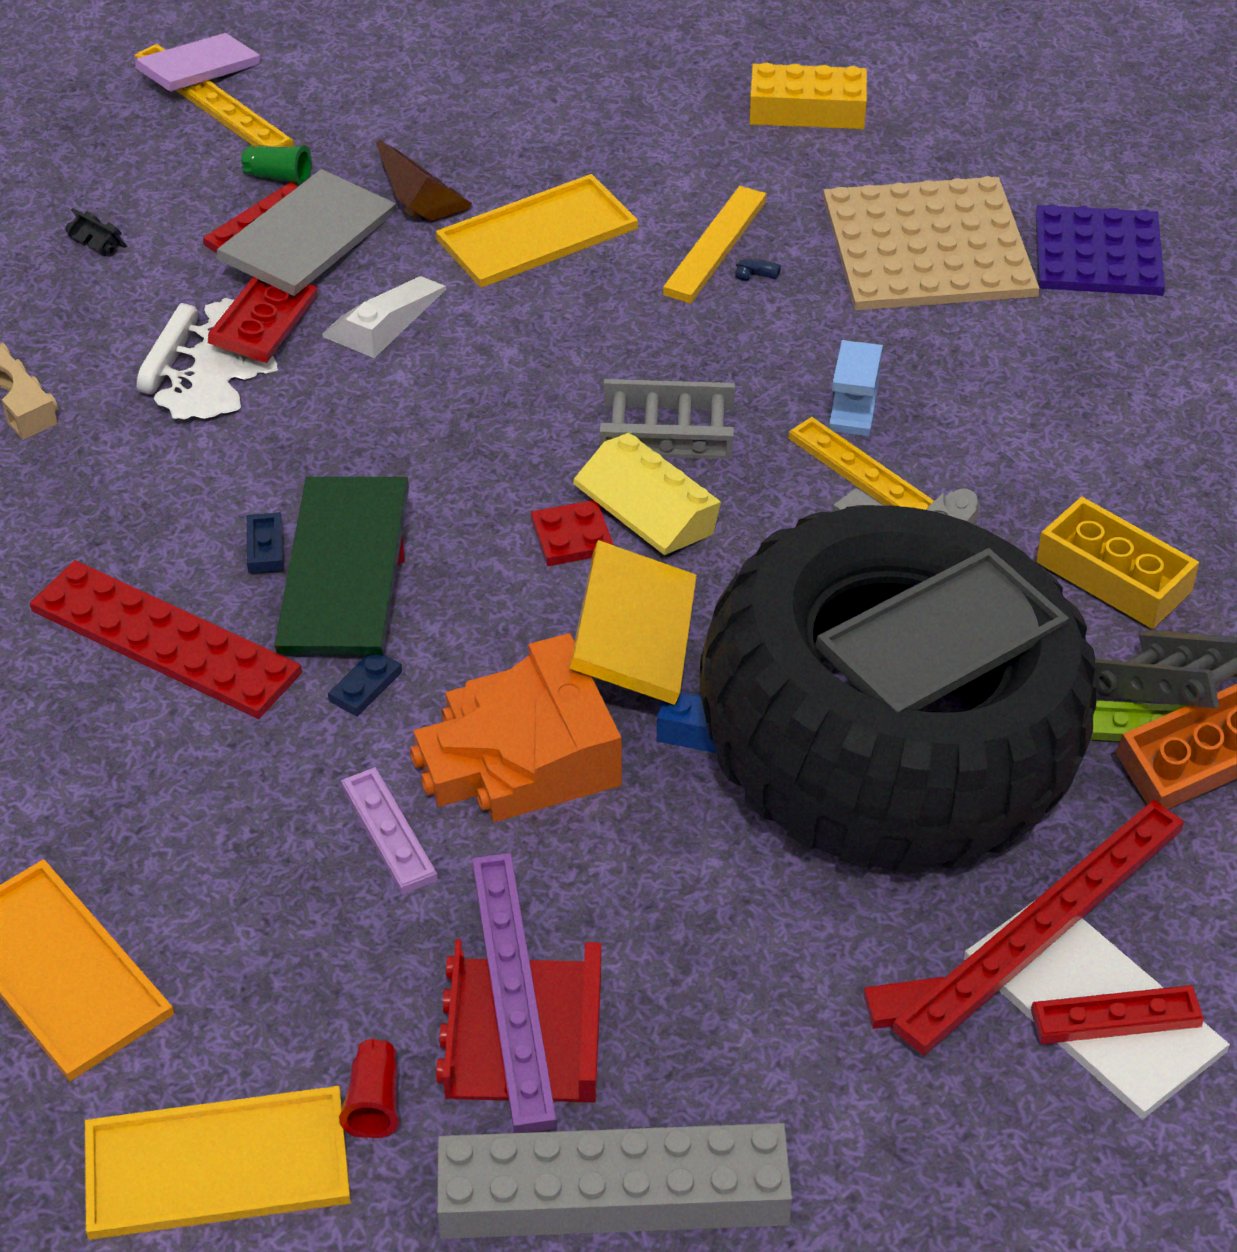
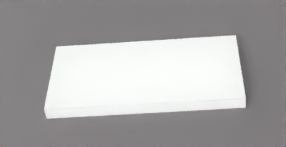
M1023 910L967 949L964 954V960L970 957ZM1081 918L999 991L1034 1022L1031 1013L1032 1002L1159 989L1163 987ZM1204 1022L1202 1027L1057 1043L1142 1120L1227 1053L1230 1045Z

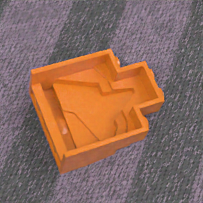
M570 633L528 644V656L511 669L466 681L465 687L445 692L446 708L441 709L443 722L413 730L415 746L409 748L411 759L415 769L422 768L421 782L426 796L433 794L438 807L477 797L481 811L488 810L492 821L497 822L622 786V737L592 676L569 669L574 640Z

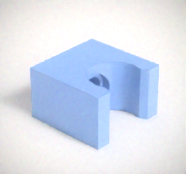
M842 340L832 385V391L835 392L829 429L832 431L870 436L878 396L883 345Z

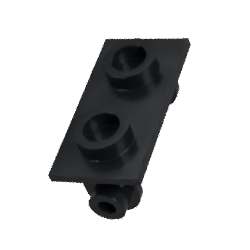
M74 208L71 209L76 218L73 222H69L66 225L65 231L69 238L83 245L87 244L90 249L103 256H113L117 251L118 245L124 248L128 247L120 237L121 231L113 224L107 222L104 225L95 215L88 211H85L83 214Z

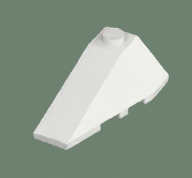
M419 276L367 300L345 313L322 333L323 337L375 358L446 290V286Z

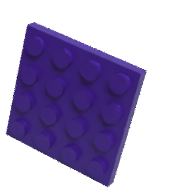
M1053 204L1037 205L1036 237L1039 289L1164 295L1165 282L1158 211L1144 209L1121 210L1117 208L1103 209L1086 206L1066 207Z

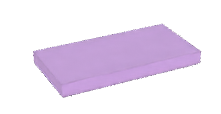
M227 33L135 59V68L168 91H174L260 64V55Z

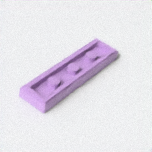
M376 767L341 780L343 791L401 894L403 895L438 881L436 870Z

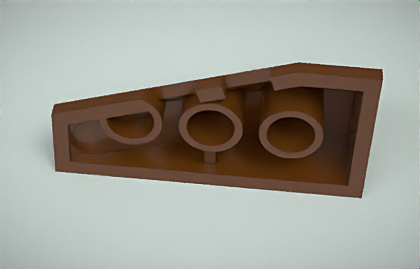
M378 140L376 145L395 196L405 205L403 211L416 219H419L422 215L428 220L433 221L470 208L472 203L451 187L448 189V186L442 183L439 178L424 170L415 161L382 140Z

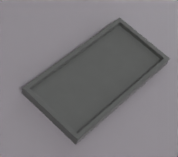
M987 548L818 635L815 648L863 694L887 703L896 713H899L905 709L919 710L1027 651L1041 637L1068 624L1069 617L996 553ZM1022 592L1050 615L1053 620L1039 627L1033 608Z

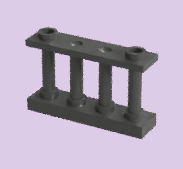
M1147 630L1139 635L1142 653L1127 662L1095 659L1096 686L1099 696L1216 708L1219 706L1215 686L1230 677H1237V637Z

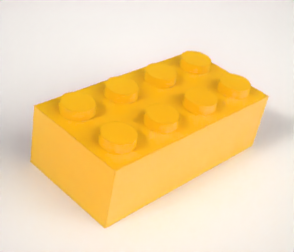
M771 63L752 65L749 124L864 129L867 103V68L856 66L830 67L828 65L802 66L800 64L773 65Z
M1082 496L1041 532L1036 562L1151 629H1154L1192 593L1199 566V561Z

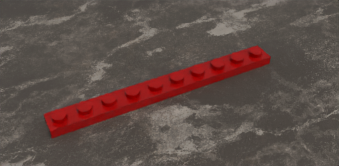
M1152 800L899 1016L893 1023V1032L923 1056L927 1054L1176 837L1183 829L1184 820L1155 800Z

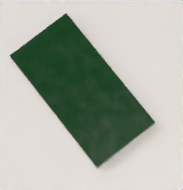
M408 477L305 478L274 645L277 654H384L409 492Z

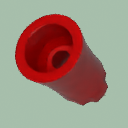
M364 1040L359 1044L356 1058L352 1062L349 1086L339 1116V1123L347 1133L358 1138L387 1137L395 1132L399 1124L396 1104L398 1071L395 1061L396 1049L393 1044L386 1040Z

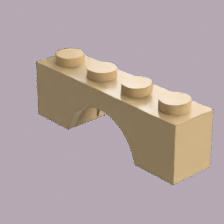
M0 343V388L9 390V393L1 400L7 423L24 440L58 424L55 414L58 411V405L51 393L46 394L42 390L35 376L30 377L26 373L22 362L19 359L14 360L7 346L4 343Z

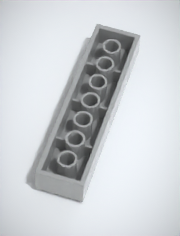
M784 1123L438 1136L437 1214L440 1239L790 1225L792 1194Z

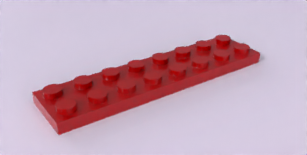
M76 560L66 567L29 603L32 612L257 719H260L302 674L301 664Z

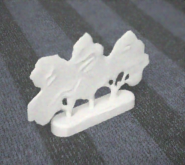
M224 298L221 302L205 305L204 311L209 320L207 324L202 326H196L198 316L196 307L180 303L144 360L137 377V391L149 395L154 394L166 375H168L172 381V387L157 392L154 400L158 405L170 409L172 418L185 420L195 416L206 419L215 417L220 413H230L241 408L240 395L232 388L228 381L233 377L246 380L256 377L260 372L266 374L278 370L274 356L265 363L208 344V329L217 323L234 300ZM193 331L204 338L203 342H200L193 348L184 347ZM180 352L192 355L195 358L193 366L186 370L178 371L171 367ZM191 371H193V372L195 373V374H193V375H191V376H188V375L184 374V373H186V372H191ZM179 377L187 378L192 383V388L186 389L179 383L183 379ZM175 387L180 388L182 392L176 393L174 391Z

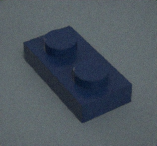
M281 512L246 515L248 573L283 570V526Z
M384 654L366 655L328 692L329 702L358 717L402 673V664Z

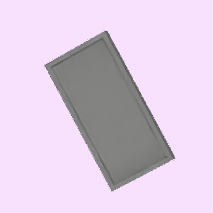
M320 169L217 249L216 259L295 296L388 220L396 211V203Z

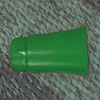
M306 145L291 147L247 146L246 150L243 151L241 159L244 174L256 176L257 178L287 183L292 182L300 186L311 175L312 157Z

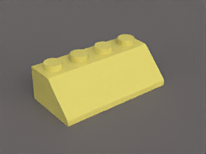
M630 433L604 441L574 478L573 484L663 555L714 534L721 501Z

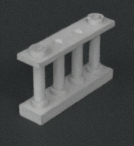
M604 379V407H613L611 423H600V446L604 441L630 433L662 457L733 459L734 427H724V410L734 411L735 383ZM626 407L645 408L644 424H625ZM658 408L678 409L677 425H658ZM691 409L711 410L710 426H691Z

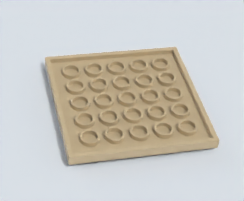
M985 176L972 179L956 178L944 181L927 180L916 183L823 189L824 204L854 310L1038 297L1039 295L1038 282L999 177Z

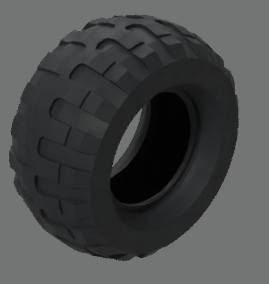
M892 505L849 506L834 512H818L805 516L798 520L795 528L780 529L769 535L761 543L758 551L745 561L740 572L736 573L715 606L702 655L700 694L709 737L714 741V746L717 750V761L727 779L744 788V801L763 819L775 821L787 831V836L810 849L818 848L838 856L840 861L862 867H868V865L890 867L896 872L923 873L926 868L934 866L957 869L975 864L984 853H1001L1010 848L1044 817L1045 812L1048 813L1068 792L1084 758L1093 733V715L1096 710L1097 699L1095 654L1093 647L1085 639L1087 626L1078 608L1064 598L1062 594L1063 587L1047 570L1037 565L1015 545L965 520L939 512ZM987 548L996 553L1069 617L1068 624L1041 637L1032 648L954 690L971 707L970 710L963 712L938 713L905 709L896 713L887 703L859 692L833 675L822 664L828 661V659L815 648L818 635ZM1022 591L1033 608L1039 627L1053 620L1050 615Z

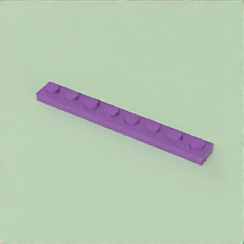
M511 853L472 858L514 1133H531L556 1129V1116Z

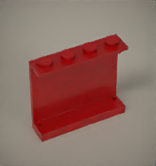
M456 939L454 956H447L446 980H452L451 989H444L443 1014H449L448 1023H441L440 1048H446L445 1058L437 1059L436 1082L444 1083L445 1099L509 1101L487 959H464L462 939ZM585 942L584 961L529 960L553 1102L596 1103L602 966L601 942Z

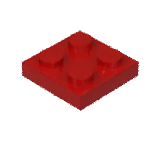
M594 500L531 511V521L547 567L592 558L598 540L614 545L600 506Z

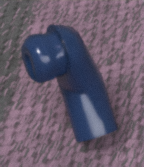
M741 259L736 264L735 276L738 279L748 281L751 279V273L777 280L781 272V265L762 259Z

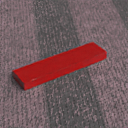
M1193 985L1032 1002L1031 1013L1040 1044L1202 1027L1204 1021Z

